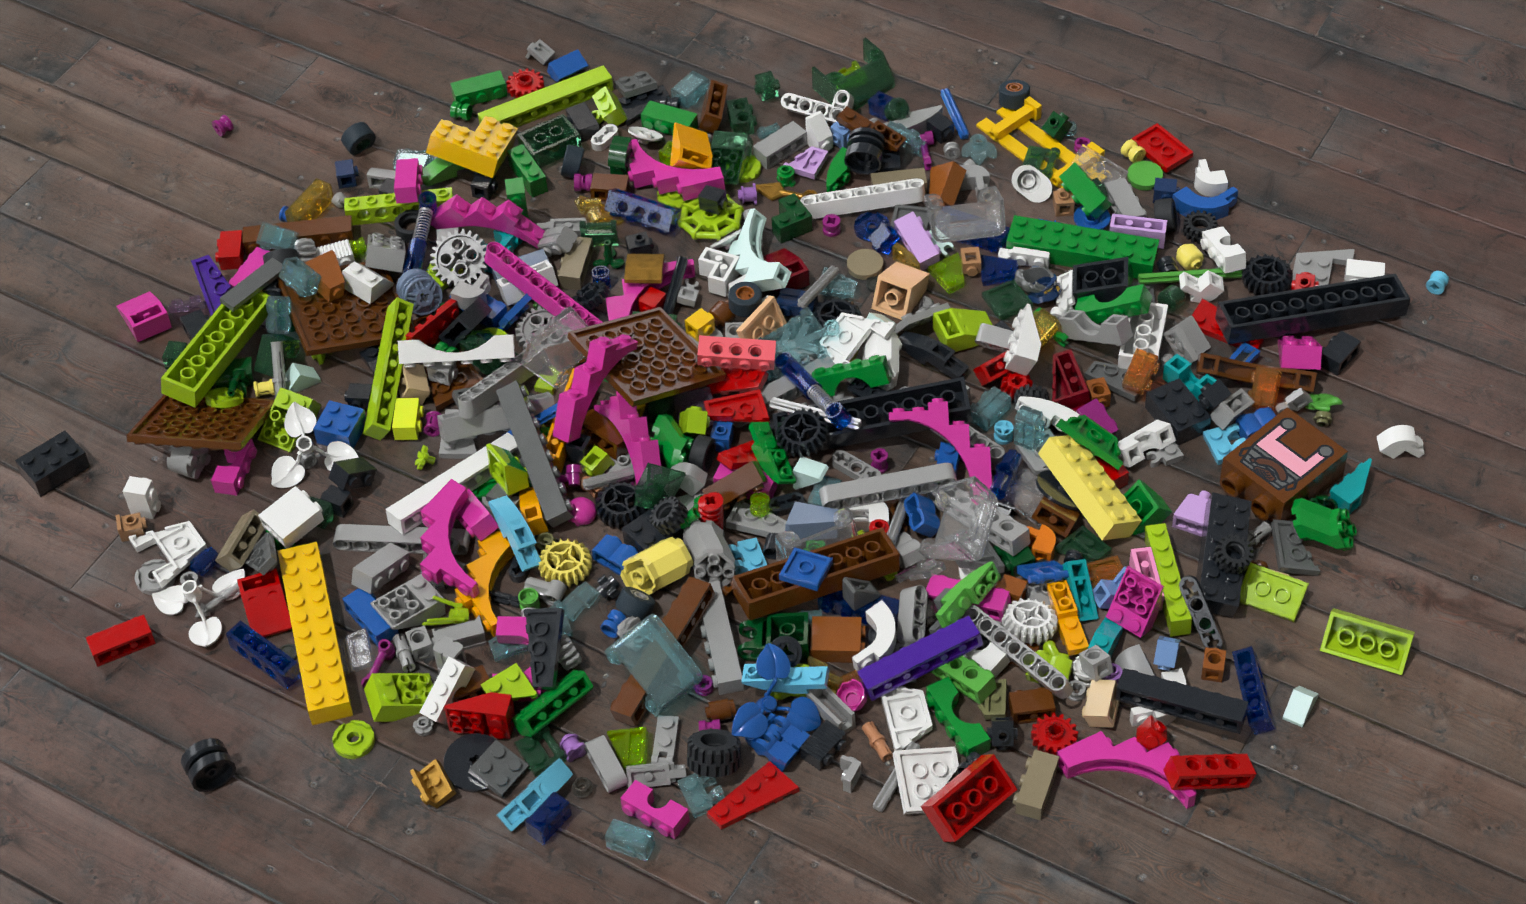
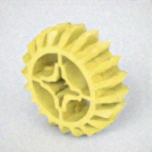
M560 538L557 543L552 541V545L546 544L545 550H541V556H539L541 561L539 562L538 569L541 577L545 578L547 582H551L554 579L559 580L569 588L573 583L578 586V581L584 582L585 576H589V570L592 568V556L589 549L585 548V545L579 543L577 539L573 542L569 538L566 541Z

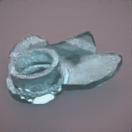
M982 134L971 136L970 141L962 147L961 151L962 157L971 156L977 165H981L987 156L990 158L997 157L996 147L994 144L987 142V138Z

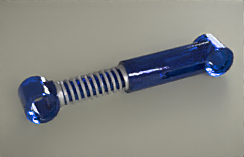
M424 191L419 195V213L413 238L409 243L403 273L412 268L422 269L428 246L426 242L432 216L437 211V198L431 191Z
M783 352L776 357L775 366L806 398L812 400L824 411L826 417L837 429H843L850 424L852 420L850 413L840 402H835L822 389V385L789 352Z

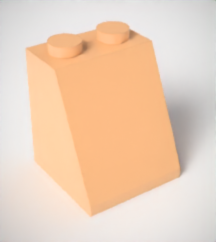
M895 262L878 275L871 309L902 320L901 317L911 313L925 293L930 273Z

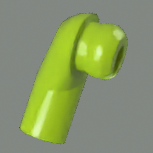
M1048 640L1043 644V651L1048 652L1049 655L1057 656L1062 654L1069 657L1068 654L1058 652L1056 644L1052 640Z

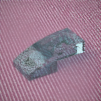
M584 582L573 590L557 608L564 609V616L573 623L585 607L587 609L591 607L600 593L587 582Z

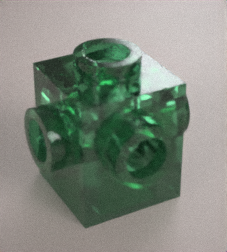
M771 71L755 75L754 90L762 101L778 97L780 83L778 79L774 78Z

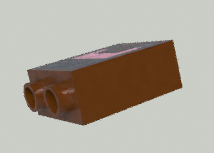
M1287 407L1223 458L1219 483L1227 495L1231 497L1238 496L1240 499L1252 501L1251 510L1259 519H1268L1271 522L1273 519L1289 521L1296 515H1292L1291 511L1295 499L1303 498L1309 500L1310 498H1316L1315 496L1321 495L1343 477L1348 451Z

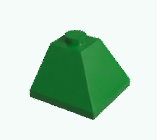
M1140 479L1124 494L1128 503L1142 520L1132 535L1144 532L1145 526L1161 524L1172 513L1164 499Z

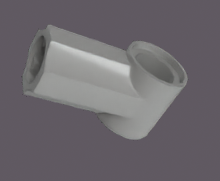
M529 577L524 585V589H535L538 592L539 598L553 607L560 604L567 590V586L563 582L555 579L547 582Z

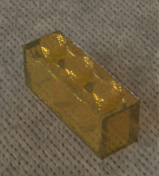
M316 178L285 211L287 222L316 219L331 203L333 198L331 184Z

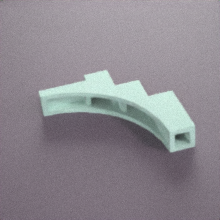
M754 208L749 210L738 240L732 241L728 253L740 256L735 270L742 276L746 274L744 282L756 284L762 292L786 288L792 272L780 262L770 263L764 260L761 251V239L767 218Z

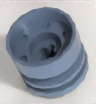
M418 268L410 269L398 279L396 285L397 295L400 299L414 304L412 311L414 314L428 315L439 307L443 298L442 289L425 270Z

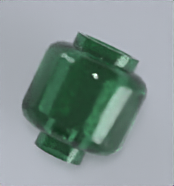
M895 97L886 104L884 114L889 121L902 120L909 114V104L905 99Z
M1170 285L1163 289L1157 298L1159 304L1168 305L1167 312L1170 313L1182 307L1186 299L1184 291L1176 285Z

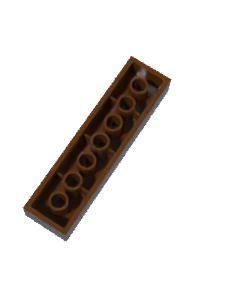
M879 528L809 551L833 558V564L818 591L779 580V574L787 562V558L733 576V593L750 621L843 590L842 580L844 577L870 581L899 571L900 554L884 529Z

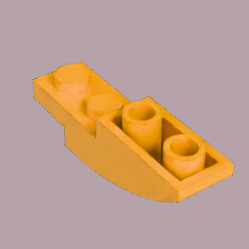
M1067 580L1046 583L1051 609L1055 610L1058 619L1057 630L1062 644L1067 649L1068 655H1076L1087 650L1089 645L1079 621L1078 610Z

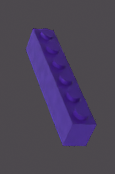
M967 616L945 628L939 629L927 637L919 639L907 647L901 648L889 656L883 657L871 665L863 667L857 673L860 682L864 685L871 701L982 646V638L971 618Z

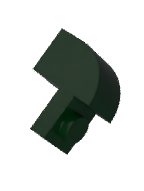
M613 137L608 154L610 174L628 175L629 158L632 154L631 137Z

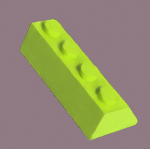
M1333 608L1329 616L1320 651L1402 675L1415 632Z

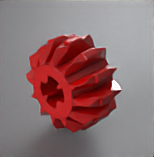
M1008 372L1006 377L1002 379L1000 390L1004 398H1009L1010 402H1012L1016 390H1020L1021 386L1026 388L1027 384L1031 387L1033 381L1030 375L1025 376L1016 372L1013 374Z

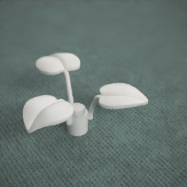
M293 402L286 413L284 426L289 436L293 438L299 437L296 441V446L299 449L297 460L295 461L290 456L278 458L272 466L271 484L277 488H289L300 483L305 475L304 467L298 464L301 455L310 454L313 450L326 456L324 463L329 471H331L334 461L358 458V455L351 446L341 441L331 442L327 447V452L314 446L312 440L305 436V433L308 434L313 431L317 423L316 417L309 409Z
M244 569L235 570L218 578L212 586L214 592L204 588L201 584L198 586L194 580H188L182 586H172L163 591L152 593V597L157 608L166 615H176L183 610L184 603H188V601L193 602L202 621L193 624L189 630V638L195 645L202 647L210 646L221 636L222 623L217 617H211L206 620L198 604L202 599V591L214 597H219L224 591L235 585L237 579L244 578L245 571ZM240 591L231 596L229 599H226V601L233 600L240 596Z

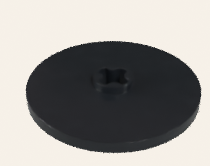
M1050 470L1042 471L1038 474L1036 485L1046 498L1066 509L1080 511Z
M473 733L456 739L448 747L444 756V770L454 786L468 792H481L489 789L469 773V768L472 766V762L475 759L478 760L496 740L495 738L485 734Z

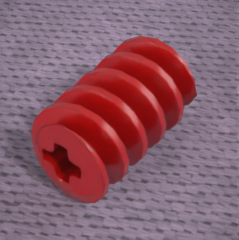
M710 492L701 496L698 500V512L700 514L698 520H701L700 522H706V520L713 521L723 529L722 495L719 492Z

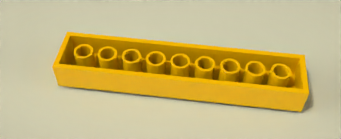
M313 542L278 550L312 725H317L353 716L318 543Z

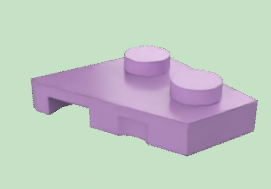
M812 146L805 150L804 153L795 156V160L791 163L785 162L783 165L793 167L794 174L815 179L828 158V151Z

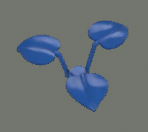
M770 643L766 644L757 658L756 670L763 679H773V682L767 692L764 693L765 697L760 698L756 703H745L738 709L733 720L732 735L745 738L762 736L768 726V720L764 715L774 710L789 711L786 719L801 732L803 730L808 732L817 729L821 725V719L817 706L811 699L807 697L796 698L792 701L790 708L778 707L776 699L770 696L777 683V678L784 679L789 675L790 661L779 647Z

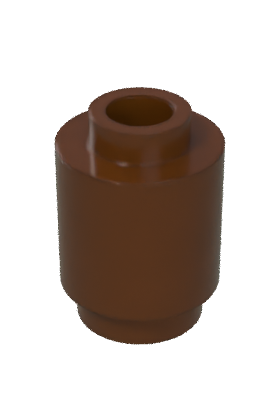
M725 698L708 702V706L705 707L706 718L711 719V721L713 719H720V721L732 719V716L736 715L734 700Z

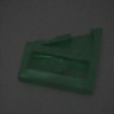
M1082 525L1056 545L1055 552L1066 555L1068 550H1077L1083 554L1087 562L1098 564L1111 554L1112 548Z

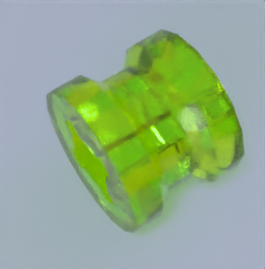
M363 237L356 241L349 240L354 258L359 254L366 255L367 248Z
M762 492L751 495L750 513L755 517L768 515L770 512V497Z

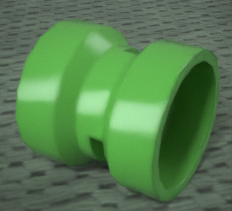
M525 588L519 592L520 610L529 607L540 609L539 595L535 589Z

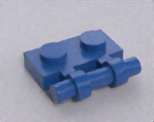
M526 293L498 322L499 326L497 328L503 331L508 330L530 307L528 303L532 298Z
M1055 560L1017 566V574L1028 580L1029 583L1044 584L1045 581L1053 580L1057 582L1069 577L1068 571L1063 570V565Z

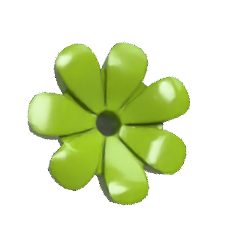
M423 445L421 452L418 451L417 454L419 459L415 461L417 470H422L426 463L432 465L435 463V457L429 456L428 447Z

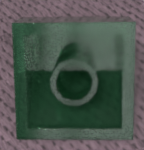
M648 463L636 486L634 505L651 509L656 504H659L660 500L663 501L665 497H674L686 476V472Z

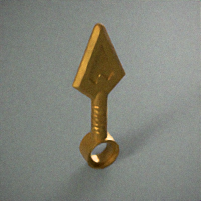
M780 182L756 185V191L771 201L795 193L799 200L804 196L817 194L814 190H806L803 194L788 191L783 188Z

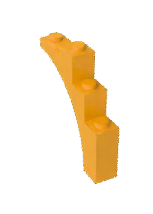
M500 529L488 535L482 541L478 540L479 549L477 553L480 558L466 565L467 575L477 582L479 594L472 598L469 595H463L456 588L457 598L454 599L455 603H462L463 608H468L469 614L472 612L475 618L480 616L484 630L490 632L494 638L496 637L497 618L491 608L489 590H493L499 573L507 562L515 556L508 539L503 538Z

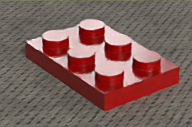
M1158 123L1131 138L1138 146L1146 150L1145 156L1153 163L1159 165L1166 173L1193 157L1194 152Z

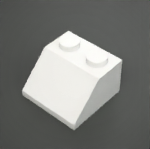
M355 261L342 270L345 280L344 289L369 304L394 286L393 282Z

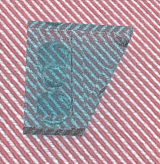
M824 267L822 275L828 269L827 267ZM838 273L819 294L854 299L857 281L846 278Z

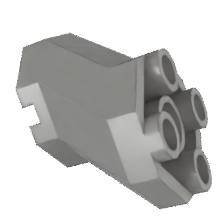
M695 520L683 532V542L693 560L692 567L695 578L705 582L719 580L720 586L723 588L735 576V558L724 538V532L713 521L706 520V522H700L701 520Z

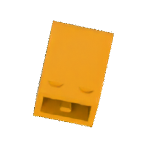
M675 122L670 166L684 169L711 168L712 151L707 132Z

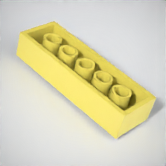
M1069 435L1049 437L1039 451V456L1101 540L1130 537L1142 520L1128 503L1126 497L1116 487L1114 481L1104 471V468L1095 459L1091 451L1085 446L1076 443Z

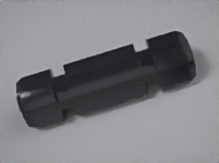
M489 590V596H491V600L494 603L506 606L510 604L514 608L520 607L518 596L514 597L511 594Z

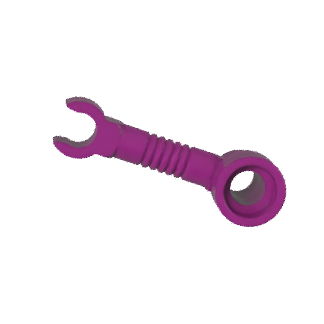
M926 131L925 134L915 135L916 146L920 145L925 170H930L932 165L928 145H934L932 131Z
M567 465L566 474L559 477L560 482H568V485L573 487L580 486L582 465Z
M383 639L378 643L379 653L369 674L361 681L363 688L372 673H379L384 660H390L395 656L396 650L389 640Z

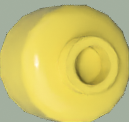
M1183 244L1178 248L1176 260L1186 271L1197 270L1202 266L1204 255L1194 244Z

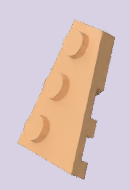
M768 296L736 332L739 338L762 340L764 336L773 334L779 328L787 327L788 324L775 297Z

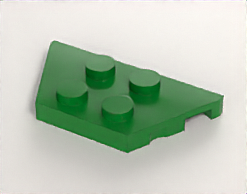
M1086 415L1070 417L1067 421L1063 419L1058 421L1056 427L1071 436L1076 443L1088 448L1093 455L1102 458L1119 470L1123 461L1118 459L1121 452L1116 436Z

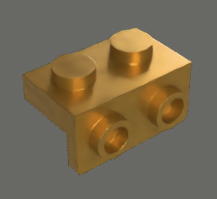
M433 760L421 771H417L414 768L410 770L413 777L412 782L420 790V798L426 805L430 804L435 808H439L456 794L439 760Z

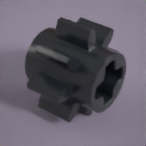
M603 574L597 580L599 585L596 589L605 599L609 596L614 599L620 594L618 588L621 585L612 575L606 577Z

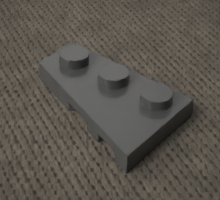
M1094 361L1085 372L1084 378L1092 380L1104 377L1109 390L1135 402L1153 379L1154 372L1147 371V373L1137 372L1135 368H1130L1129 370L1121 369L1114 364Z
M1273 519L1271 528L1278 571L1318 576L1320 570L1318 566L1313 564L1311 553L1306 551L1303 546V539H1299L1293 526V521Z
M268 532L255 544L245 561L248 566L262 575L272 571L277 565L274 537Z

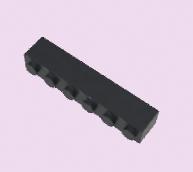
M1124 668L1116 687L1117 701L1237 734L1241 733L1247 716L1248 702L1240 698L1225 696L1218 692H1210L1199 687L1184 685L1177 681L1140 673L1136 670Z

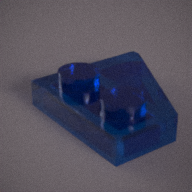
M980 255L981 281L983 286L1015 280V272L1019 270L1017 260Z

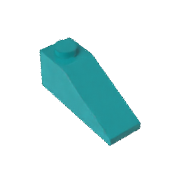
M1086 559L1065 562L1062 564L1063 570L1068 571L1069 577L1062 580H1067L1078 610L1079 621L1099 619Z
M1105 617L1095 631L1088 649L1097 645L1112 657L1124 628Z

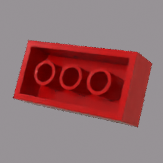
M994 754L981 755L920 807L944 842H956L1013 794L1017 788Z

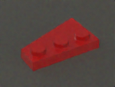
M720 367L726 373L725 380L707 385L703 393L706 397L718 393L728 395L729 392L737 391L739 393L759 389L761 391L769 374L760 369L744 370L734 367Z
M760 389L704 401L705 411H708L707 416L710 417V421L770 423Z

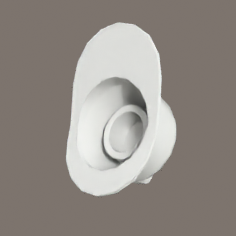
M1022 165L1014 171L1012 175L1013 187L1028 200L1040 203L1050 197L1052 193L1051 181L1035 167Z

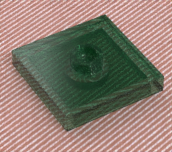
M1014 279L982 292V298L999 320H1004L1018 314L1020 309L1023 310L1027 304H1030L1031 308H1033V302L1021 287L1016 284Z

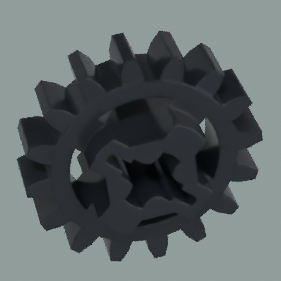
M601 280L598 282L594 281L578 290L576 296H573L572 299L586 310L592 311L604 302V298L608 297L610 291L605 282Z

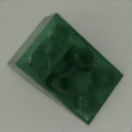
M714 130L711 145V168L720 167L724 184L739 185L750 160L754 142L749 134Z

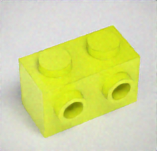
M396 398L392 424L395 440H418V434L422 432V421L420 419L424 417V406L420 405L419 398Z

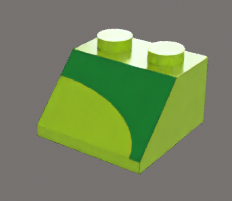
M490 443L486 444L490 474L509 496L528 488L529 475L526 467L523 468L520 464L519 459L516 456L514 457L509 450Z

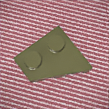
M1006 679L995 680L997 688L981 704L975 702L985 720H991V717H1006Z

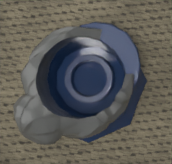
M1032 267L1027 270L1019 269L1015 272V282L1027 291V301L1040 304L1053 301L1061 294L1060 284L1055 282L1057 276L1045 267Z

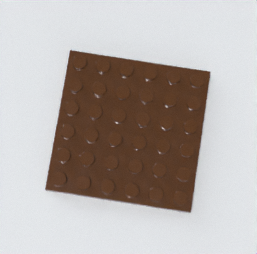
M350 264L341 265V266H340L341 272H342V270H344L346 267H348ZM368 267L393 282L388 270ZM302 271L282 274L276 279L306 356L380 345L387 307L398 297L394 285L371 304L344 289L343 296L328 302L302 278ZM410 322L409 332L413 333L415 330Z
M661 307L568 332L567 338L586 359L590 341L599 337L613 339L624 334L638 341L637 349L618 361L605 377L631 407L723 381L726 377V373L719 366L704 367L697 365L698 345Z
M163 395L127 434V442H134L136 445L147 443L154 446L172 445L175 448L188 446L192 449H228L231 452H238L244 448L269 417L274 400L244 398L243 403L229 408H216L207 405L204 396L195 408Z

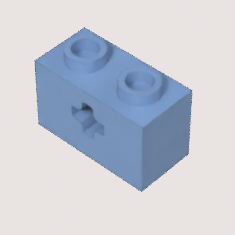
M1159 636L1153 663L1158 665V669L1170 671L1171 668H1175L1180 639Z

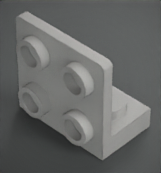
M1192 315L1163 333L1175 355H1180L1190 363L1196 361L1200 353L1211 348Z

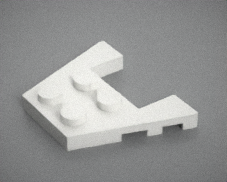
M841 313L819 343L835 364L850 363V359L871 332L887 340L897 326L889 321L886 323L881 322L879 319L871 320L863 316ZM855 378L846 379L851 384Z
M190 521L167 526L163 531L154 533L152 530L145 532L146 535L136 537V535L128 537L137 553L157 544L170 562L152 572L161 588L207 550L206 543Z

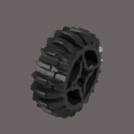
M1264 254L1263 257L1257 255L1256 258L1251 257L1249 261H1246V268L1242 269L1244 287L1248 288V292H1253L1254 296L1288 291L1292 284L1293 273L1290 265L1286 263V260H1281L1280 256L1275 258L1273 254L1271 256Z
M840 296L838 299H833L832 297L829 301L825 299L823 303L819 302L818 306L814 307L811 315L815 334H819L820 338H822L841 313L862 316L858 305H855L853 301L848 302L847 298L841 300Z
M804 408L801 411L795 409L794 413L788 412L787 417L782 416V422H778V428L776 429L777 443H779L780 448L784 449L787 455L791 453L795 457L799 454V457L802 458L803 455L807 454L810 457L812 452L817 454V449H823V444L827 443V437H829L828 424L818 411L813 413L811 408L808 411H805Z
M617 480L614 485L609 483L608 487L603 486L602 491L598 492V497L595 500L598 518L602 520L604 525L609 523L610 528L616 526L618 530L621 526H626L648 511L646 492L640 488V485L635 486L633 481L627 484L626 480L623 483H619Z

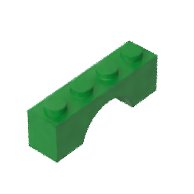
M1141 284L1127 287L1118 298L1106 303L1099 302L1095 295L1078 298L1075 310L1084 311L1094 323L1099 324L1103 323L1113 314L1132 317L1148 313L1152 295L1146 286Z
M874 355L865 360L855 359L847 364L837 363L829 368L819 367L812 372L810 382L811 385L818 384L831 397L835 396L838 384L846 378H859L872 388L889 384L892 374L886 355Z
M946 677L926 686V703L929 708L932 707L935 711L938 722L943 723L948 737L950 739L953 738L958 752L966 758L971 752L982 755L990 751V737L981 724L963 722L953 713L954 708L958 705L959 692L950 678Z

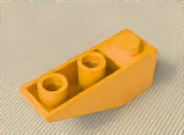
M530 487L519 491L520 511L533 536L548 532L547 522L534 488Z

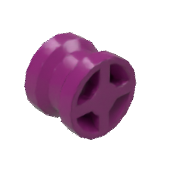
M222 115L219 120L212 122L215 132L221 137L225 135V132L234 129L231 120L226 115Z
M835 214L826 215L822 221L824 235L828 237L839 235L841 232L839 216Z

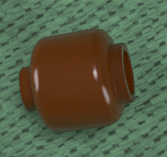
M728 300L717 301L709 310V313L715 319V327H725V323H731L736 317L729 309Z

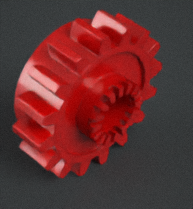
M528 68L525 71L519 69V73L513 72V76H508L509 80L506 81L507 91L514 98H519L545 88L543 76L540 75V72L535 73L534 69L531 72L528 71Z
M1055 712L1052 713V717L1044 714L1043 720L1037 718L1036 724L1032 725V745L1037 746L1038 751L1057 756V751L1076 743L1078 731H1076V724H1071V718L1063 719L1064 714L1056 717Z

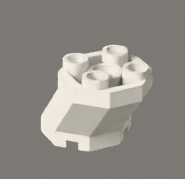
M895 331L887 340L871 332L863 344V360L874 355H886L892 377L889 384L878 386L885 391L896 386L899 374V351L902 348V343Z

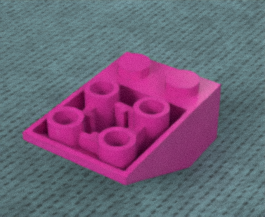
M150 291L116 306L137 342L172 328L167 311L160 300Z
M1283 335V338H1278L1280 367L1321 370L1322 346L1311 336H1302V339H1296L1291 335Z
M1127 566L1106 618L1141 638L1152 629L1156 620L1164 586Z

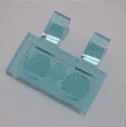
M892 121L888 123L887 126L906 137L905 142L911 145L913 152L919 154L921 145L926 144L920 138V134L914 129H907L899 122L897 124Z
M694 773L677 781L694 818L706 814L713 807V804L725 798L720 785L713 788L709 794L704 789L705 787L717 784L715 777H699L698 774Z

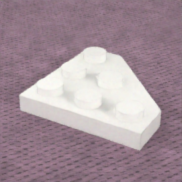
M955 747L895 750L892 753L904 814L924 813L920 806L947 784L959 766Z

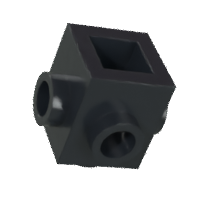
M991 717V727H987V735L990 737L992 746H996V749L1000 750L1009 749V746H1014V740L1018 739L1017 727H1013V718Z

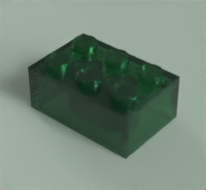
M564 114L517 134L518 146L521 144L525 146L539 168L564 158L567 145L582 148L579 132Z

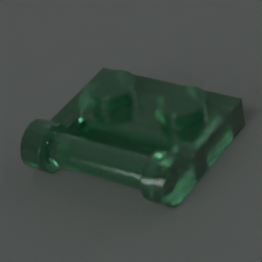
M1029 145L1022 165H1031L1048 179H1051L1054 164L1061 152L1056 147L1047 149ZM1047 157L1049 158L1047 166L1042 170L1044 159Z
M611 220V222H579L581 237L592 238L593 246H604L605 240H610L612 246H619L616 220Z
M547 725L534 736H526L514 742L516 749L523 760L529 765V769L535 777L543 773L558 758L565 762L568 757L566 752L560 749L550 734L551 730ZM544 738L554 753V757L549 758L539 743L541 739Z

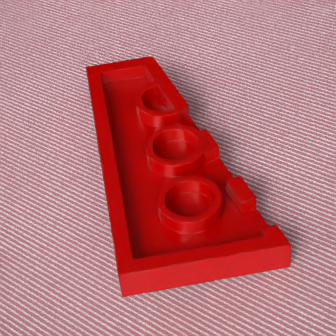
M450 298L436 310L434 316L429 315L423 325L419 323L413 333L408 332L405 335L406 340H420L429 347L435 344L439 338L438 336L458 317L457 301Z
M1202 298L1192 316L1204 335L1227 343L1215 319L1217 307ZM1264 339L1246 341V343L1259 350ZM1244 342L1234 343L1230 345L1239 348L1240 345H1242Z
M769 761L708 810L707 817L722 830L745 819L746 815L754 811L757 813L763 810L764 806L772 802L777 803L791 793L792 795L798 793L799 787Z

